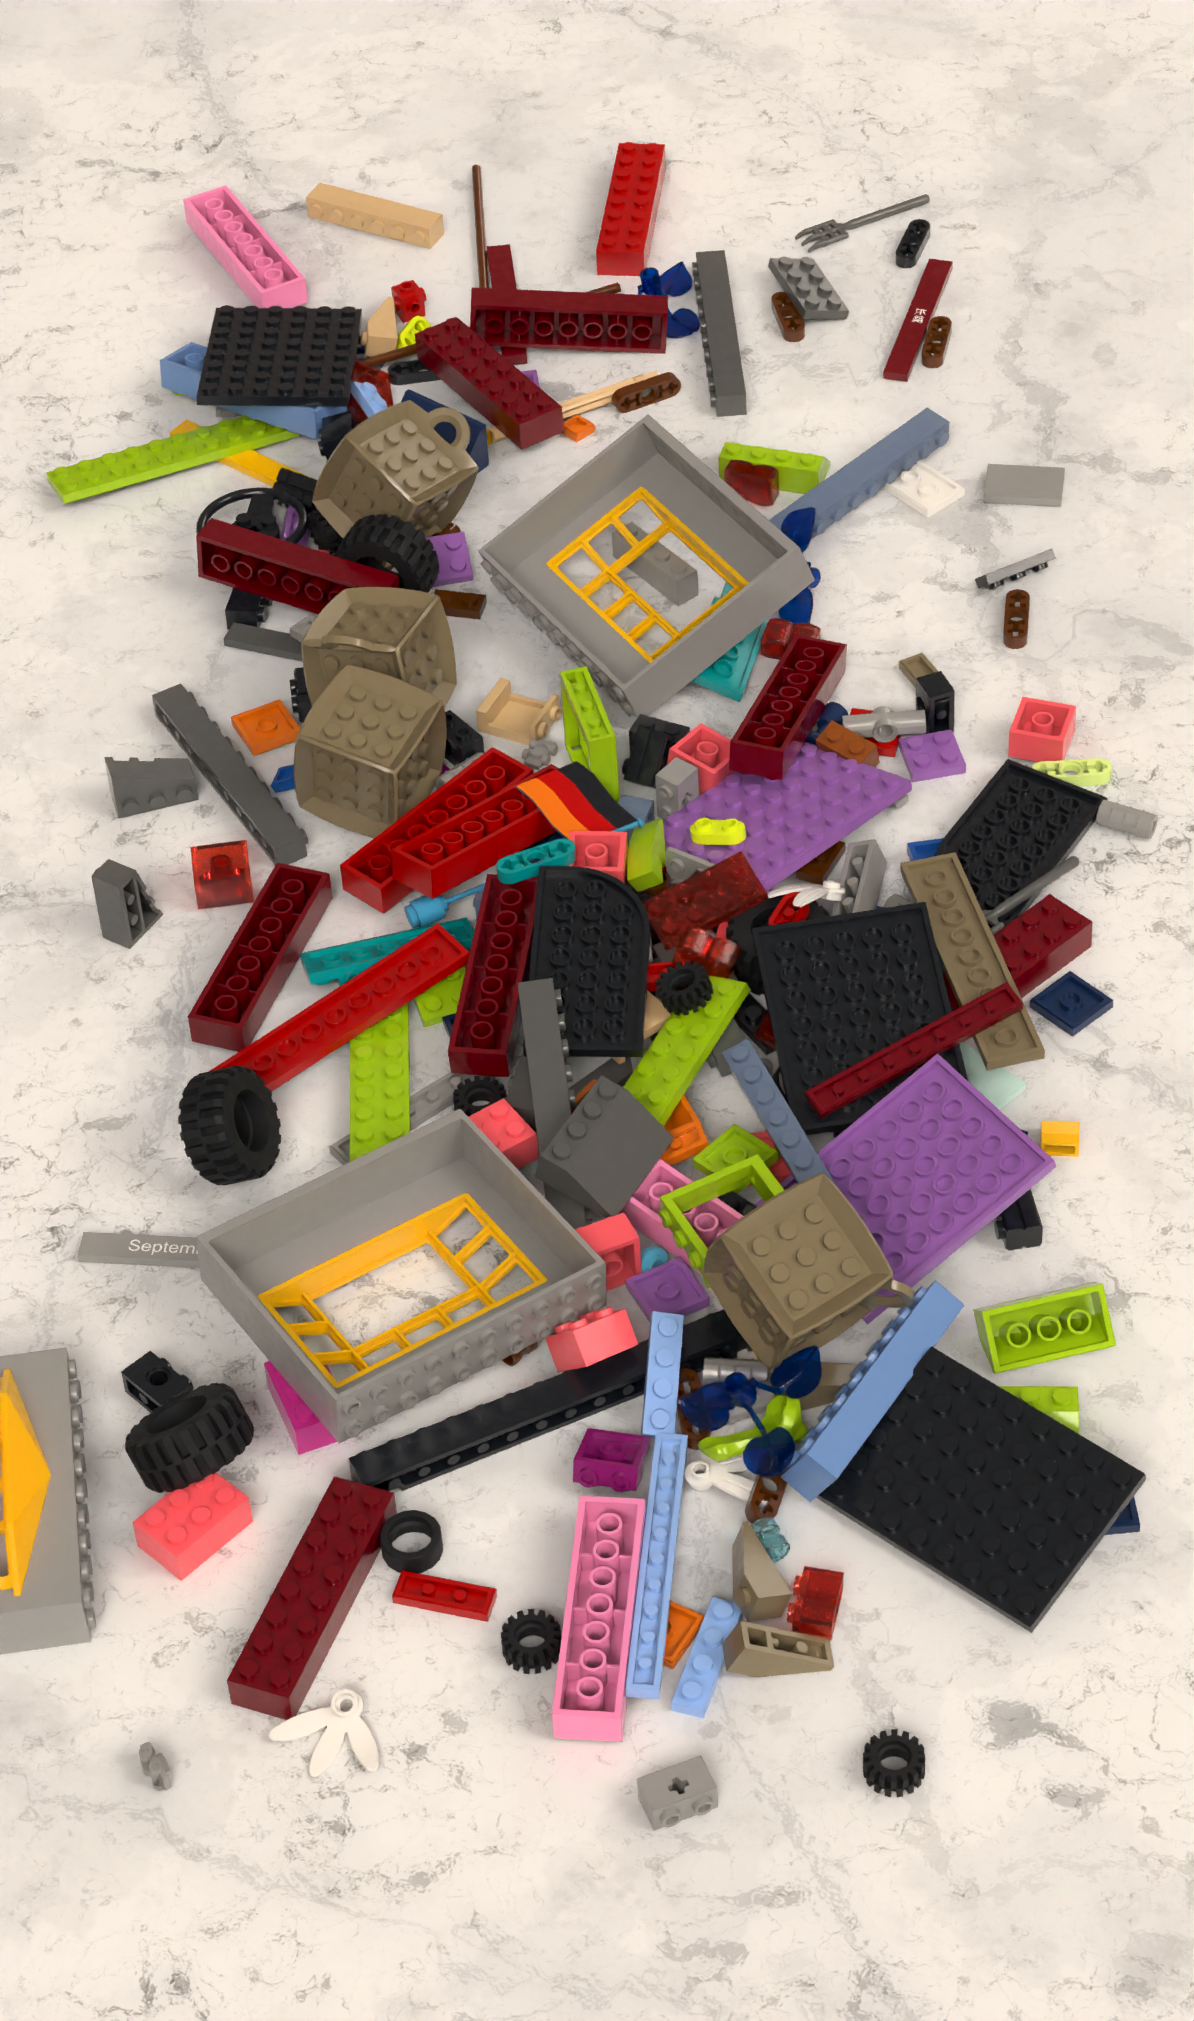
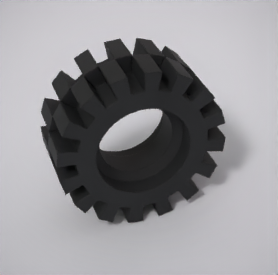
M318 509L307 514L309 518L308 529L311 530L310 535L314 537L315 545H318L319 550H327L330 554L335 553L343 538L328 523Z
M685 961L684 965L681 962L675 963L677 966L675 968H672L670 965L667 967L668 972L662 971L660 974L661 979L656 981L657 993L667 1012L670 1014L673 1012L674 1015L679 1016L682 1011L683 1015H689V1010H693V1013L698 1011L697 1007L699 1005L704 1008L706 1006L705 1000L710 1001L712 998L711 994H713V986L704 966H700L695 961L693 964L690 961ZM691 985L690 987H688V988H686V989H684V990L678 991V990H680L681 988H683V987H685V986Z
M474 1076V1081H471L470 1078L465 1079V1085L460 1082L457 1085V1089L453 1092L454 1111L461 1109L467 1116H470L503 1097H507L504 1085L502 1083L499 1084L495 1078L490 1082L489 1076H484L483 1080H480L479 1076ZM476 1101L490 1102L482 1106L472 1105V1103Z
M528 1609V1615H524L521 1610L517 1612V1619L511 1615L508 1618V1624H503L501 1632L502 1653L506 1663L509 1666L513 1663V1669L516 1671L523 1667L524 1674H529L530 1669H535V1674L541 1673L542 1666H544L546 1671L551 1669V1662L556 1664L559 1661L562 1636L558 1621L555 1622L554 1616L551 1614L546 1617L543 1610H539L538 1615L534 1614V1609ZM527 1636H539L544 1639L542 1644L535 1647H525L519 1644V1641Z
M891 1729V1735L887 1736L886 1730L881 1731L880 1739L875 1735L872 1736L870 1744L866 1743L863 1752V1775L868 1786L874 1785V1791L878 1794L884 1789L885 1796L891 1797V1791H895L897 1797H903V1790H906L909 1795L914 1792V1786L919 1788L921 1780L925 1777L924 1747L922 1744L918 1745L919 1739L913 1736L909 1740V1732L903 1731L902 1736H899L898 1729ZM888 1757H900L907 1761V1766L902 1769L891 1770L883 1767L881 1761Z

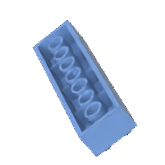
M190 342L161 359L162 387L197 400L196 396L207 347ZM212 405L228 409L233 413H240L248 416L250 419L266 422L271 426L287 429L289 432L298 433L314 440L320 439L319 429L322 428V419L324 417L347 412V407Z
M936 1280L927 1289L921 1286L914 1293L913 1303L910 1306L899 1308L897 1310L899 1315L896 1319H892L882 1330V1338L872 1344L865 1353L867 1358L864 1362L861 1361L850 1373L851 1379L847 1384L844 1383L833 1396L835 1401L821 1412L817 1418L819 1421L815 1427L812 1426L801 1439L803 1444L799 1449L796 1448L785 1460L784 1464L788 1467L781 1475V1478L809 1502L836 1481L912 1378L915 1366L929 1348L937 1344L964 1307V1304Z

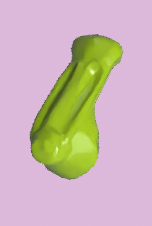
M777 1395L767 1404L765 1416L754 1429L727 1436L707 1437L699 1441L697 1446L704 1455L720 1463L757 1448L800 1443L808 1431L805 1422L801 1420L800 1400L796 1396Z

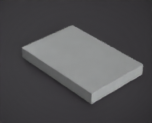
M988 464L984 503L1061 507L1065 468Z

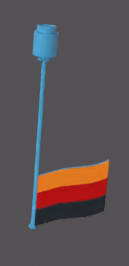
M577 761L515 786L516 789L534 802L553 828L566 839H569L570 831L626 832L639 826V828H642L644 826L642 818L638 817L635 819L621 807L596 776ZM540 860V861L535 862V863H533V864L541 863L543 860ZM485 883L447 899L440 895L434 899L422 896L410 901V905L405 906L404 910L411 927L419 926L422 928L446 918L445 912L449 910L448 904L484 890Z

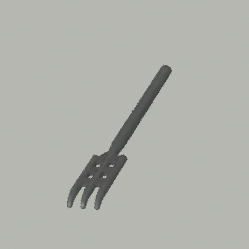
M927 194L849 220L844 224L836 223L832 219L802 230L795 236V239L797 240L804 235L813 233L814 235L809 236L801 243L804 246L809 242L820 240L808 249L810 253L817 248L848 238L849 234L846 230L855 229L927 204L930 198Z
M1071 856L1000 903L993 910H982L987 923L993 926L990 928L992 934L994 935L1004 928V923L999 922L998 917L1006 914L1077 867L1079 859L1076 856Z

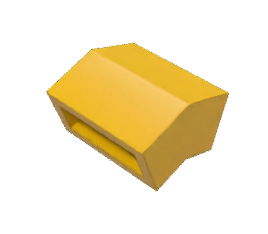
M1041 1121L1040 1148L1049 1156L1078 1157L1080 1122Z

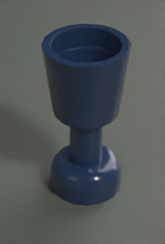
M836 702L827 703L817 720L818 730L810 732L805 742L817 746L816 739L831 720L842 725V716L848 715L847 710Z

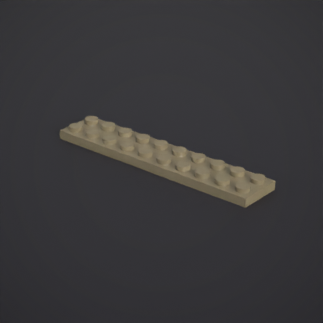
M956 852L900 863V872L913 902H926L940 964L959 1008L1008 982L1023 1002ZM1025 1005L1017 1013L973 1036L986 1070L1045 1058V1049Z

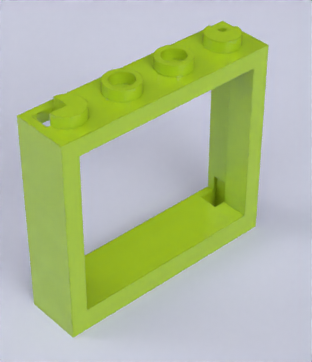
M587 666L561 671L560 683L564 739L569 758L572 763L577 761L592 772L618 803L619 783L616 736ZM573 747H580V749L572 750Z
M758 1154L660 1196V1211H658V1214L662 1219L663 1227H669L678 1248H684L694 1270L699 1269L707 1289L711 1287L704 1274V1262L708 1248L682 1213L749 1183L753 1185L764 1202L785 1191Z

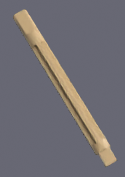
M657 370L558 403L562 406L563 420L611 404L612 395L616 390L657 376ZM496 427L489 429L491 431L492 444L507 439Z

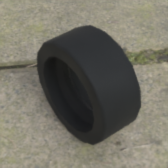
M417 1510L402 1511L391 1516L383 1524L380 1532L382 1557L391 1569L398 1573H401L402 1570L423 1573L433 1568L440 1560L443 1553L441 1526L428 1513ZM410 1532L424 1533L431 1538V1542L417 1552H402L395 1549L392 1545L399 1536Z

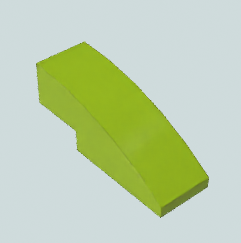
M661 818L644 824L642 828L636 827L629 842L627 881L637 892L663 883L662 868L666 866L664 827Z

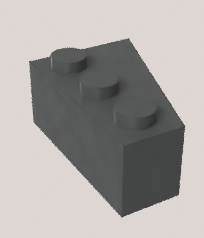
M104 757L111 797L118 819L199 800L196 780L188 759L155 758L154 761H139L138 758L130 757L129 761H114L113 757Z
M108 859L91 876L102 936L109 941L131 949L163 916V913L154 906L155 900L146 893L147 887L136 870Z

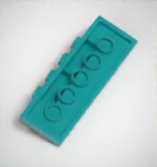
M725 582L720 598L714 597L711 606L733 589L727 582ZM770 617L700 673L692 682L740 702Z
M467 917L439 923L470 952L474 930ZM434 925L300 953L301 963L310 985H326L336 979L340 987Z

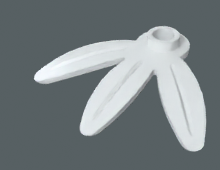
M824 880L823 885L793 884L780 886L769 890L762 897L772 898L792 892H800L794 898L793 906L803 907L818 898L841 901L842 894L845 893L846 889L840 887V882Z
M730 1423L718 1427L711 1433L710 1437L735 1434L736 1425ZM750 1450L720 1463L701 1453V1460L693 1461L686 1467L684 1472L685 1480L697 1491L708 1490L714 1485L724 1492L747 1502L754 1482L732 1473L759 1467L767 1451ZM763 1500L759 1506L764 1507L767 1501Z
M340 1690L333 1696L330 1707L312 1710L280 1723L269 1732V1738L273 1741H293L306 1738L326 1728L311 1757L309 1774L312 1777L322 1774L334 1762L343 1746L346 1734H348L353 1752L362 1766L369 1772H374L379 1768V1751L376 1741L367 1725L360 1718L364 1709V1702L360 1694L354 1690ZM346 1703L353 1704L352 1709H350L349 1711H342V1708Z

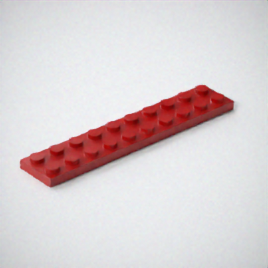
M437 923L210 1071L236 1065L243 1066L256 1072V1075L265 1081V1087L269 1088L272 1092L465 966L470 952Z

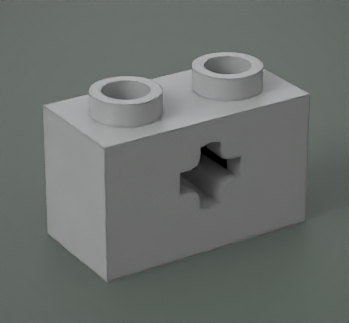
M675 757L655 775L657 816L663 820L676 811L679 812L688 802L699 797L697 767Z
M701 1755L637 1778L638 1799L653 1830L672 1827L682 1820L695 1815H705L718 1807L717 1786Z

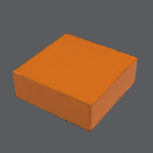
M578 414L563 422L564 432L562 434L576 443L595 432V425Z

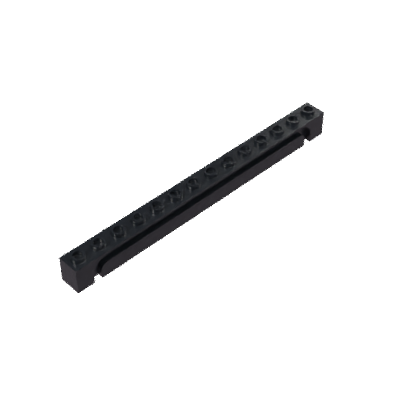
M723 1309L683 1325L680 1369L688 1368L699 1373L704 1370L705 1357L734 1359L737 1357L738 1351L747 1349L749 1353L753 1350ZM649 1338L632 1348L588 1367L566 1370L557 1376L536 1382L532 1386L514 1393H508L499 1399L478 1405L456 1416H450L441 1422L420 1428L398 1439H392L368 1451H362L349 1458L351 1478L354 1482L386 1491H391L398 1487L404 1491L644 1395Z

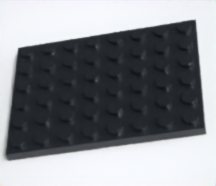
M230 305L216 308L196 396L197 405L348 407L361 329L362 309H356L351 306L343 307L342 309H331L328 306L319 308H306L304 306H296L294 308H282L281 306L234 308Z
M926 902L752 928V939L787 1104L806 1136L845 1130L925 1063L822 1119L819 1118L805 1098V1091L952 1012ZM960 1044L941 1053L940 1056L968 1081Z
M931 1346L913 1369L912 1378L841 1475L818 1495V1499L1032 1633L1145 1482L1146 1475L1144 1472Z

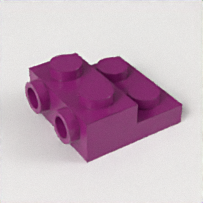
M587 1428L573 1460V1482L580 1483L588 1488L604 1486L611 1487L617 1492L636 1491L643 1476V1464L650 1449L651 1437Z

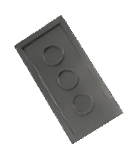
M788 257L770 258L768 268L803 319H847L849 310L814 259L809 257L801 259Z

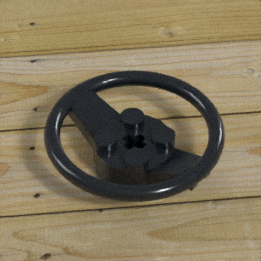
M257 487L237 490L217 498L203 510L196 525V533L198 534L218 510L233 502L251 498L247 513L238 514L236 521L232 524L280 539L279 525L274 516V499L290 505L298 514L299 522L296 530L285 539V541L297 544L307 531L309 518L304 504L290 493L273 488Z

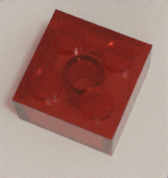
M247 840L191 847L194 887L198 909L254 902Z

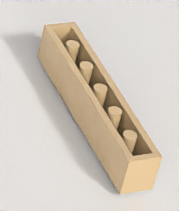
M319 183L306 197L308 217L429 249L444 235L443 214L323 183Z

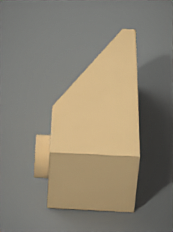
M388 296L367 321L366 331L361 332L360 346H364L365 356L372 357L396 350L398 337L393 297Z

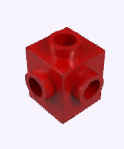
M414 280L405 281L391 287L395 313L403 323L410 321L415 316H425L424 302L427 300L424 289L422 287L419 288Z

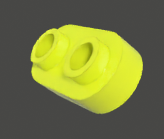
M415 316L408 321L397 335V349L415 344V334L431 327L429 322L421 316Z
M700 818L690 826L691 839L696 844L735 845L746 839L745 824L737 819L710 820L709 818Z

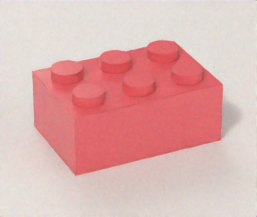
M215 1473L213 1475L210 1474L198 1483L190 1484L186 1488H178L173 1492H169L133 1521L137 1546L182 1581L253 1522L249 1497Z

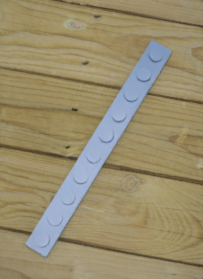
M656 1433L625 1697L660 1699L688 1435Z

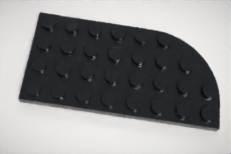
M1007 759L944 837L936 856L956 852L981 909L993 910L1000 903L1064 862L1096 821L1097 812L1102 801L1108 800V798ZM1041 891L1006 914L998 917V921L1003 922L1004 927L1028 910Z
M539 866L529 981L553 978L554 989H560L563 1006L557 1007V1013H564L566 1031L560 1032L561 1039L567 1038L569 1056L567 1057H643L650 954V925L644 905L635 892L626 884L604 872L576 866ZM524 1038V1042H523V1054H524V1057H527L526 1046H525V1038Z

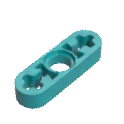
M562 838L503 857L496 864L498 880L504 884H514L538 876L539 866L571 865L576 860L575 844L569 839ZM533 859L543 860L541 863L532 864L529 862Z

